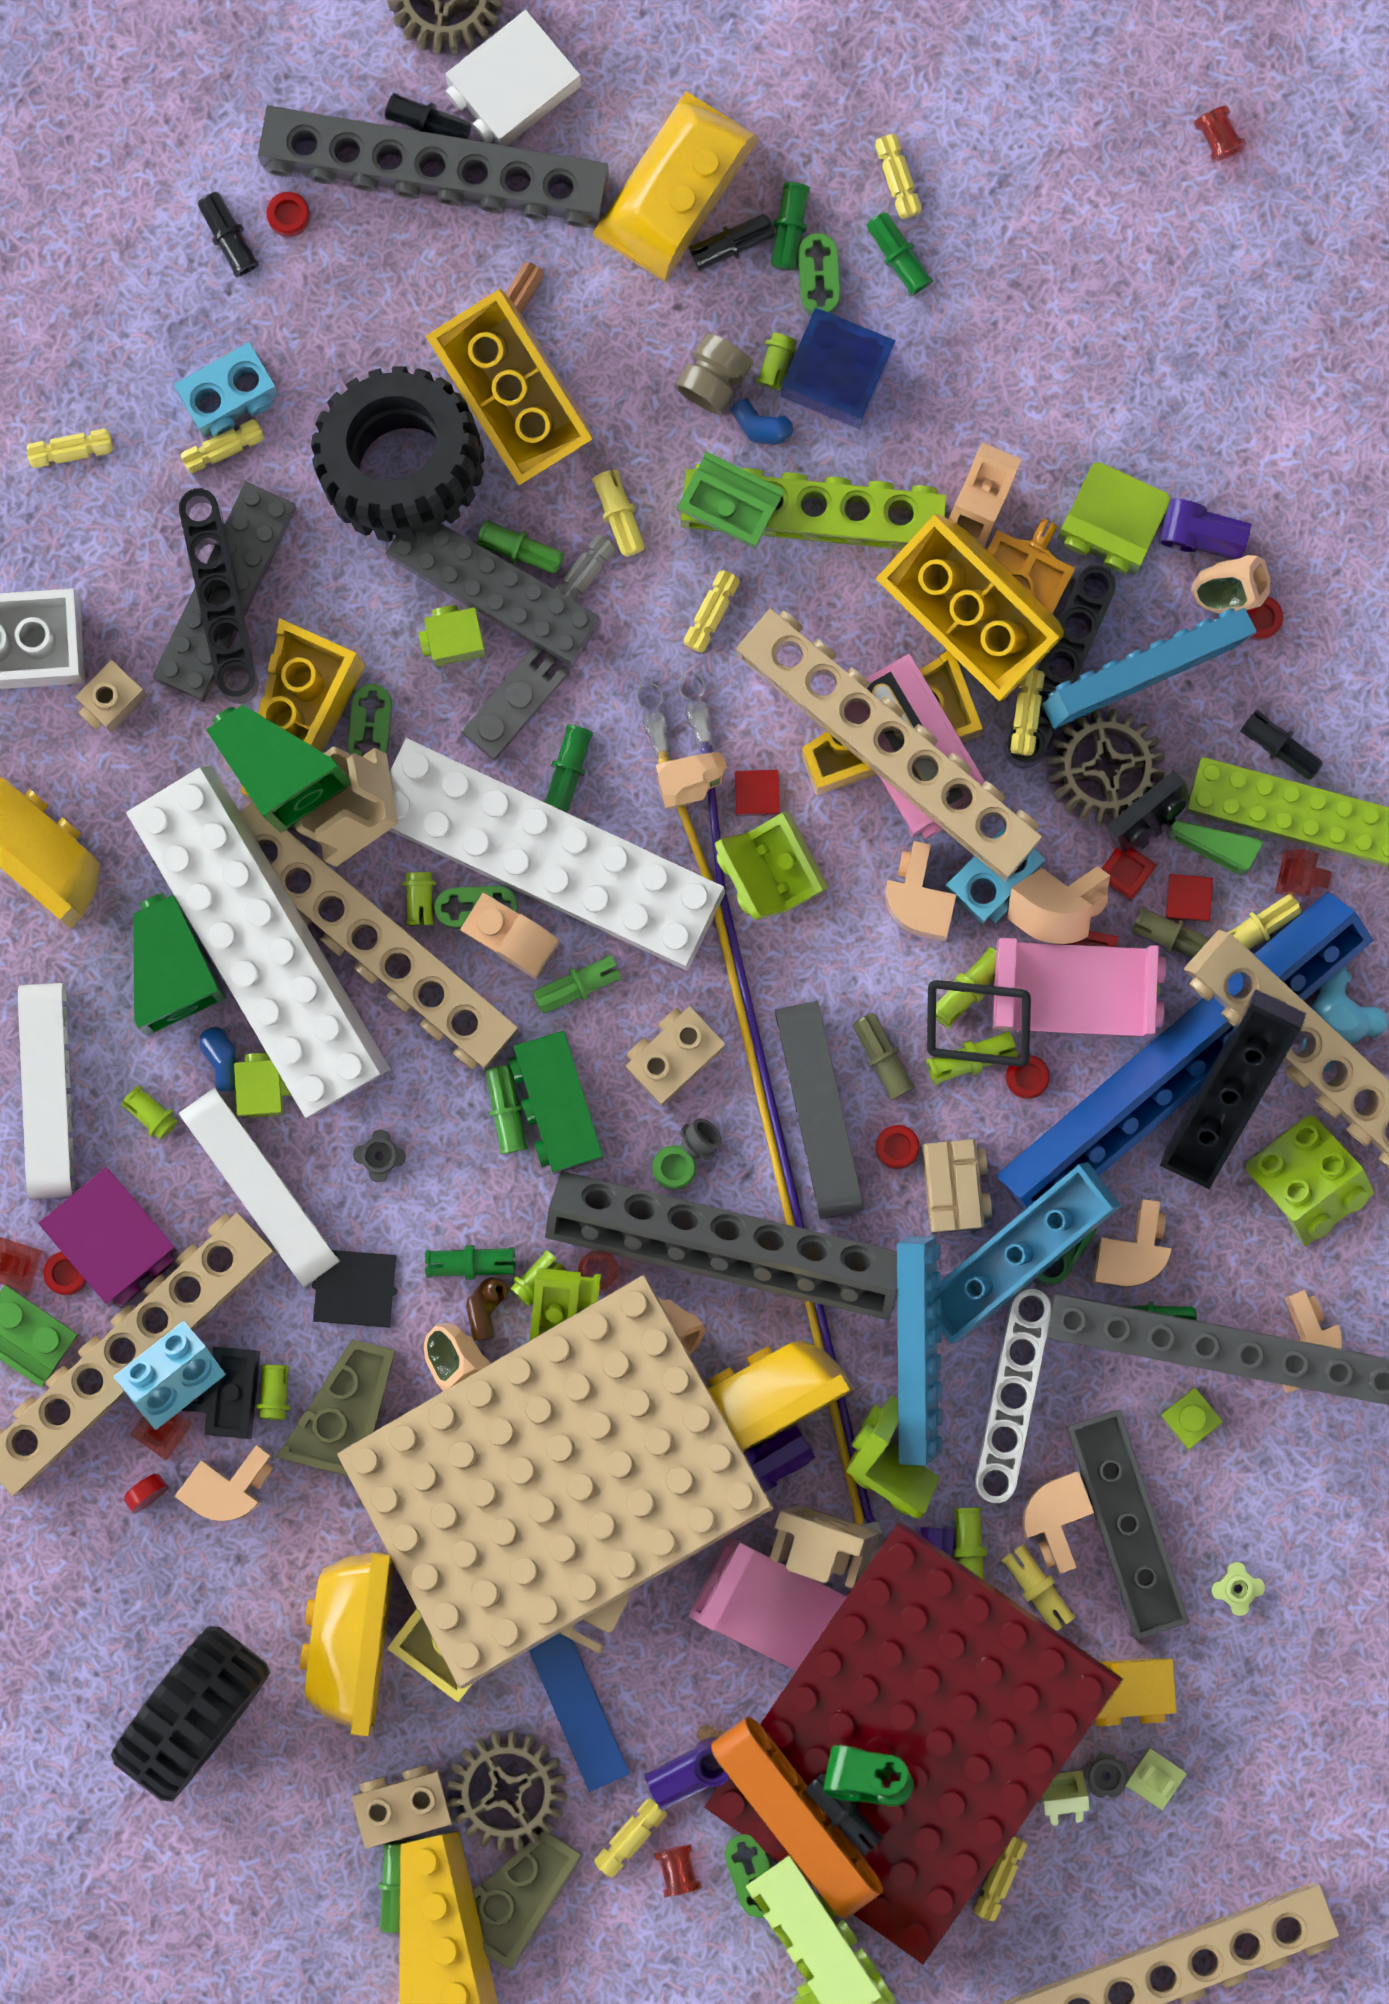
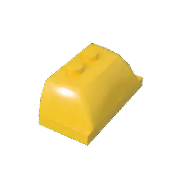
M686 91L593 231V237L666 282L758 142L759 136Z
M496 290L425 336L518 485L523 484L594 439L592 430L581 409L518 308L503 290Z
M934 514L875 578L998 701H1003L1064 635V630L1059 621L969 532L941 515Z
M0 776V868L66 926L72 929L83 917L96 892L100 863L77 841L82 834L63 817L56 823L44 813L49 805L29 788L23 794L8 780Z
M805 1340L794 1341L774 1352L770 1346H767L747 1357L749 1366L734 1374L730 1367L708 1379L711 1386L708 1389L743 1453L856 1390L848 1374L826 1351Z
M375 1552L348 1556L325 1567L317 1582L315 1599H308L305 1625L312 1626L310 1644L303 1643L300 1656V1670L306 1671L305 1699L326 1719L351 1728L352 1735L370 1736L375 1731L394 1562L389 1553Z

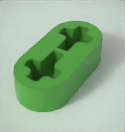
M814 233L804 238L799 247L800 298L802 307L808 314L813 317L823 318L835 312L839 304L838 251L831 237L822 233ZM821 244L822 251L830 252V256L823 258V271H815L813 257H806L805 254L812 252L813 245ZM815 280H823L824 292L832 294L833 297L826 299L825 306L818 307L816 300L808 299V295L815 293Z
M366 684L360 687L354 694L348 736V752L351 755L356 753L361 757L363 756L362 752L356 749V744L364 743L366 729L373 730V742L380 746V751L386 754L388 752L392 700L387 690L380 685ZM371 693H376L378 700L385 703L384 708L376 709L374 723L367 722V710L365 707L360 706L361 701L368 700Z
M503 886L461 887L447 889L439 894L435 901L434 909L436 917L442 925L451 929H461L471 911L460 912L459 920H451L449 913L442 912V907L450 904L451 897H458L462 905L474 904L475 906L483 892L493 899L494 895L499 894L502 895L504 902L511 903L510 909L518 912V903L513 892Z
M738 1834L731 1838L726 1845V1863L742 1908L750 1916L762 1918L765 1914L759 1909L758 1905L747 1902L746 1898L751 1895L745 1886L750 1883V1879L758 1878L771 1869L766 1852L749 1835ZM745 1842L748 1848L756 1847L758 1854L752 1856L754 1872L747 1874L743 1862H734L732 1859V1854L738 1852V1843Z

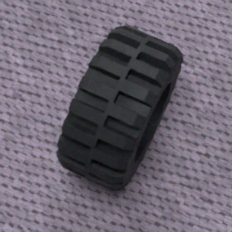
M393 366L391 373H382L381 368L369 371L370 377L360 382L355 377L345 384L347 391L342 395L335 392L327 401L330 410L329 412H320L315 423L318 432L312 435L311 449L314 453L312 458L314 470L330 505H333L336 514L344 523H352L354 530L365 536L370 535L373 530L378 540L390 542L393 540V535H400L402 541L405 542L416 540V533L426 531L428 536L439 532V524L445 520L452 524L461 516L458 509L461 505L465 507L470 506L476 496L473 486L481 484L484 474L481 466L485 461L484 448L467 402L460 393L454 392L452 384L442 377L436 378L434 381L431 372L420 368L415 369L414 374H410L406 366ZM402 428H414L428 432L437 439L435 450L429 461L419 471L408 477L398 480H379L367 476L360 471L361 461L368 447L387 432Z
M209 1626L205 1628L158 1684L117 1741L116 1746L111 1752L114 1765L159 1800L174 1801L200 1771L257 1695L270 1675L267 1663L221 1627Z

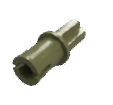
M1145 907L1141 909L1135 922L1136 924L1132 929V933L1167 947L1166 952L1171 953L1172 950H1175L1190 958H1194L1210 939L1183 926L1185 921L1180 920L1179 923H1176L1147 910Z
M871 1013L856 1020L853 1023V1028L871 1060L867 1064L869 1067L874 1066L889 1094L890 1100L914 1089V1084H912L896 1054L900 1051L899 1048H893L877 1016Z

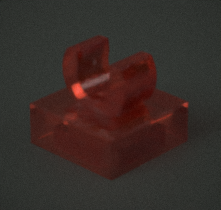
M1306 849L1285 850L1275 893L1284 896L1291 894L1294 897L1310 896L1311 889L1318 890V887L1328 889L1332 872L1316 867L1319 856L1317 852Z
M0 1237V1284L30 1293L44 1251Z
M177 1413L155 1430L143 1416L131 1433V1436L168 1461L193 1424Z

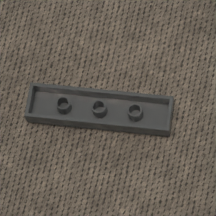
M245 481L225 523L245 616L296 511L295 503ZM214 546L207 563H213L220 557L221 548L219 546ZM225 587L212 589L208 595V603L214 606L225 604L229 600L230 590ZM194 588L152 677L155 681L204 703L215 681V675L196 588ZM234 629L223 630L218 635L217 645L222 648H230L238 631Z
M442 523L438 525L439 532L428 536L426 531L416 533V540L403 542L401 536L396 535L386 551L388 559L467 606L475 607L479 613L571 667L575 665L601 622L599 615Z
M1121 1410L1066 1426L1134 1639L1137 1640L1190 1623Z

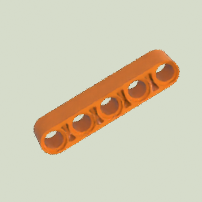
M749 1716L745 1717L712 1742V1752L718 1763L837 1915L847 1919L883 1892V1887L877 1874L838 1827L833 1829L830 1826L833 1821L808 1795L806 1791L808 1785L755 1719Z

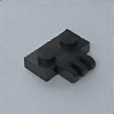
M1173 770L1107 825V829L1112 843L1124 854L1131 847L1144 849L1149 844L1148 839L1151 835L1155 838L1163 833L1161 825L1165 824L1170 827L1176 821L1175 817L1184 810L1187 801L1190 799L1185 781Z
M213 1347L212 1356L226 1375L198 1396L197 1403L192 1401L181 1411L207 1413L204 1435L252 1439L260 1351Z

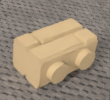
M976 1139L923 1144L922 1153L930 1234L985 1228L984 1219H992L990 1193H981L980 1175H988L985 1148L977 1149Z

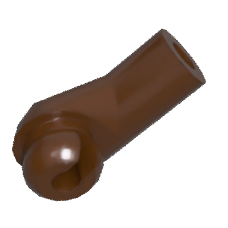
M499 1278L483 1280L467 1299L466 1309L474 1342L495 1337L490 1315L508 1295L507 1284Z

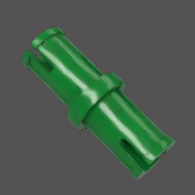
M465 1245L464 1250H426L425 1264H428V1267L425 1268L426 1278L465 1276L466 1280H475L476 1275H515L516 1261H513V1258L516 1257L515 1248L476 1249L475 1245Z

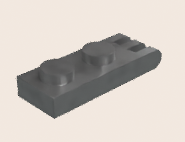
M536 645L532 647L461 730V733L494 761L570 674V671L565 666H562L552 678L547 675L557 662L552 655H549L539 667L535 665L534 661L543 652Z

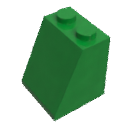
M243 704L238 708L229 707L214 717V724L206 729L262 816L280 833L351 786L350 777L331 757Z
M164 893L144 900L140 903L142 910L133 913L134 1022L137 1028L147 1036L227 999L185 912L174 895L166 898Z

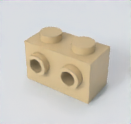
M690 1006L683 1012L676 1007L658 1024L663 1030L651 1042L644 1037L626 1054L631 1060L625 1065L626 1070L661 1107L726 1048V1044Z
M428 1764L402 1771L404 1780L387 1784L385 1777H380L359 1784L361 1792L353 1794L351 1798L365 1849L452 1825L454 1820L451 1809L448 1806V1798L440 1769L430 1772Z

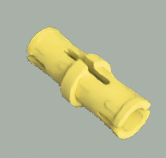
M1022 1544L1014 1552L1024 1564V1567L1019 1565L1012 1553H1009L1001 1561L1007 1566L1025 1591L1022 1594L1027 1602L1031 1600L1047 1624L1055 1631H1058L1063 1626L1053 1610L1059 1613L1066 1625L1076 1615L1071 1612L1052 1586L1055 1581L1051 1575L1045 1576L1026 1549V1545Z

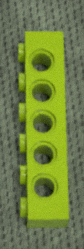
M696 464L695 469L686 468L683 495L700 464ZM741 468L784 490V495L781 499L783 504L779 510L774 512L763 536L902 550L934 514L945 516L947 495L937 494L938 489L931 486L916 485L912 486L911 491L895 490L894 484L884 481H870L868 487L851 485V480L843 477H826L825 482L807 481L808 476L801 473L785 472L782 473V478L764 476L765 472L763 470ZM809 498H817L824 503L826 510L823 514L812 517L803 512L801 505ZM859 502L867 507L869 515L864 520L854 521L847 517L844 511L845 508L851 503ZM895 507H904L910 511L912 520L906 525H896L889 519L888 512ZM681 513V528L717 531Z

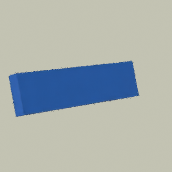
M558 1633L529 1650L588 1791L591 1792L629 1775L630 1772L573 1640Z

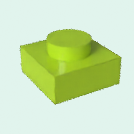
M1196 1387L1160 1414L1187 1450L1223 1423Z

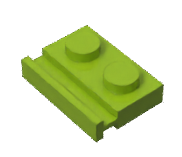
M537 1268L529 1341L598 1302L601 1274H594V1278L581 1277V1272Z

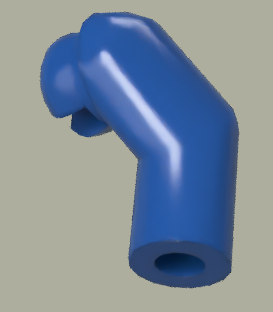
M748 398L738 401L730 408L731 413L748 439L754 443L778 445L791 437L793 433V424L789 418L785 416H759Z
M210 1027L200 1035L199 1046L201 1052L214 1067L216 1089L220 1092L236 1090L234 1063H236L235 1047L227 1038L224 1030L219 1027Z

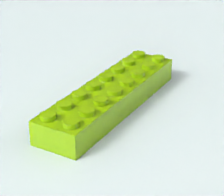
M1200 758L1185 812L1389 868V807L1213 759Z

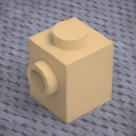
M112 659L75 696L83 706L77 713L96 731L103 725L110 733L147 697L144 690Z

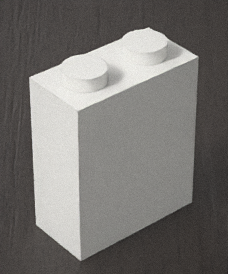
M524 10L445 73L447 86L449 87L445 93L452 104L460 112L467 108L476 119L472 126L484 142L491 143L494 141L497 145L503 146L510 144L581 87V77L578 71L527 10Z

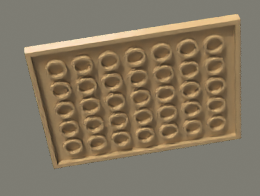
M644 1275L337 1453L458 1687L462 1689L774 1509L672 1322Z

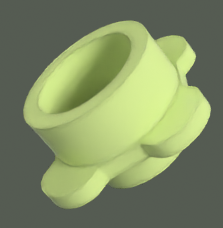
M1233 1562L1227 1567V1574L1221 1581L1215 1582L1212 1585L1211 1592L1215 1599H1223L1230 1605L1233 1614L1242 1616L1248 1613L1249 1604L1256 1596L1263 1595L1265 1584L1261 1579L1250 1576L1242 1563ZM1236 1585L1242 1586L1241 1593L1234 1591Z

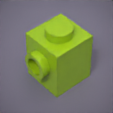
M456 605L444 606L432 610L433 616L424 618L426 630L418 632L423 657L432 656L435 667L486 656L475 607L458 611Z
M267 1053L245 1054V1062L234 1063L237 1116L240 1118L285 1115L284 1096H291V1093Z

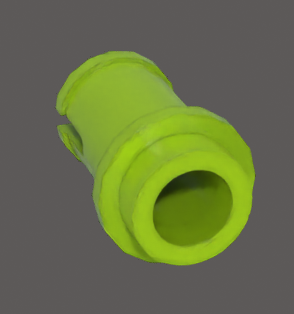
M773 333L771 340L767 339L765 341L768 349L759 376L756 379L757 384L761 386L767 384V388L777 391L783 390V384L792 356L798 355L799 352L795 348L797 344L796 339L783 334Z
M432 872L406 873V881L402 882V886L406 887V926L420 925V921L421 926L434 925L432 886H436V881H432Z
M141 1085L136 1086L121 1103L124 1109H127L149 1129L148 1135L150 1137L156 1136L162 1140L178 1123V1120L173 1116L175 1111L172 1108L166 1110Z
M547 1250L544 1251L543 1255L521 1278L516 1276L513 1279L515 1284L510 1290L528 1307L533 1303L537 1268L566 1271L563 1264L555 1261L557 1258Z
M272 1364L261 1365L260 1404L255 1405V1409L259 1410V1419L286 1420V1412L291 1411V1406L286 1405L290 1367Z

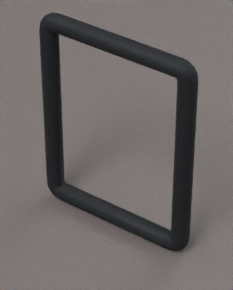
M943 980L931 981L928 985L927 1007L928 1053L933 1057L1018 1067L1027 1065L1030 1059L1031 995L1024 989ZM937 989L1022 998L1021 1058L936 1048Z

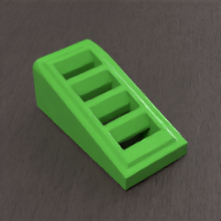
M1175 821L1167 833L1169 835L1168 838L1239 876L1245 875L1250 869L1264 842L1257 838L1182 821Z

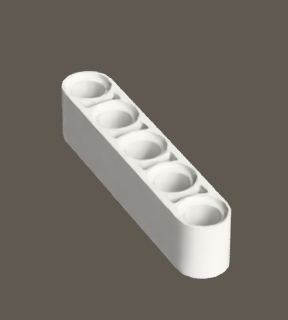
M64 983L19 985L18 987L25 1171L29 1200L66 1198L75 1193V1181L71 1182L70 1175H75L73 1138H69L68 1132H73L71 1094L66 1092V1088H71L69 1050L65 1051L64 1044H69L67 1007H63L62 1001H67Z
M214 1087L179 1112V1114L302 1286L305 1287L339 1263L340 1260L332 1252V1249L329 1248L327 1241L309 1216L303 1212L301 1205L281 1177H278L273 1166L258 1145L252 1141L250 1134L232 1109L227 1106L219 1091Z
M1026 1289L1019 1292L1012 1299L1009 1306L974 1478V1487L977 1494L983 1500L990 1503H1002L1008 1500L1013 1495L1017 1485L1051 1317L1050 1300L1042 1291L1037 1289ZM1025 1297L1036 1298L1041 1303L1042 1314L1035 1322H1028L1019 1314V1303ZM1017 1340H1024L1032 1346L1033 1358L1027 1365H1018L1010 1357V1347ZM1009 1383L1019 1385L1024 1391L1025 1399L1019 1408L1010 1409L1002 1403L1001 1391ZM999 1427L1010 1428L1016 1437L1014 1447L1006 1453L997 1451L992 1443V1435ZM992 1470L1002 1472L1007 1479L1005 1491L998 1496L989 1495L983 1487L985 1475Z

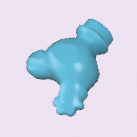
M1344 966L1318 988L1320 993L1311 1008L1350 1045H1353L1366 1036L1374 1038L1382 1035L1387 1029L1389 1021L1387 1013L1382 1009L1373 1006L1360 1007L1346 995L1347 982L1351 981L1352 975L1347 972V967ZM1306 1038L1302 1040L1304 1044L1299 1050V1052H1301L1306 1045ZM1328 1062L1323 1071L1328 1072L1332 1064H1336V1062Z

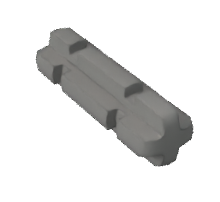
M601 534L594 537L588 545V553L583 552L565 575L563 586L558 585L555 589L576 603L578 601L577 595L579 593L583 595L603 569L602 562H608L616 551L614 543Z

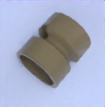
M706 333L693 353L697 362L695 364H686L674 387L685 398L708 412L722 415L734 396L732 384L742 383L752 367L753 361L745 352L717 335Z

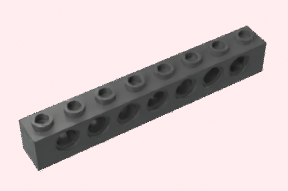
M269 105L266 107L258 150L261 166L267 167L266 171L280 177H291L292 172L309 174L310 180L321 184H334L335 179L351 181L352 187L363 191L374 192L377 191L378 186L394 189V194L409 199H418L420 193L437 196L436 200L450 206H461L462 201L479 203V208L487 212L504 213L505 208L520 210L523 217L538 221L547 220L548 215L565 218L564 223L578 228H588L590 223L599 224L601 221L609 177L608 163ZM302 140H312L317 143L315 151L309 155H299L294 150L296 145ZM345 147H354L360 151L357 159L350 163L341 162L337 159V155ZM389 154H395L402 158L400 166L393 170L383 169L379 163L384 156ZM436 161L443 164L445 169L437 177H427L422 173L423 167L429 162ZM472 169H481L487 173L485 181L477 185L469 184L464 180V177ZM515 176H523L530 181L528 188L521 192L511 191L506 185ZM558 183H565L573 189L570 196L565 199H556L549 194L552 186Z
M564 1171L560 1173L548 1210L545 1238L876 1318L890 1320L897 1293V1251Z
M1055 1293L1047 1332V1338L1389 1405V1358L1060 1293Z

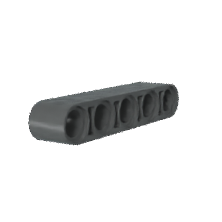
M818 1000L775 1009L777 1026L780 1029L779 1035L786 1067L789 1070V1081L796 1113L798 1112L799 1127L805 1154L808 1158L807 1163L814 1196L817 1199L816 1205L820 1220L863 1211L860 1188Z

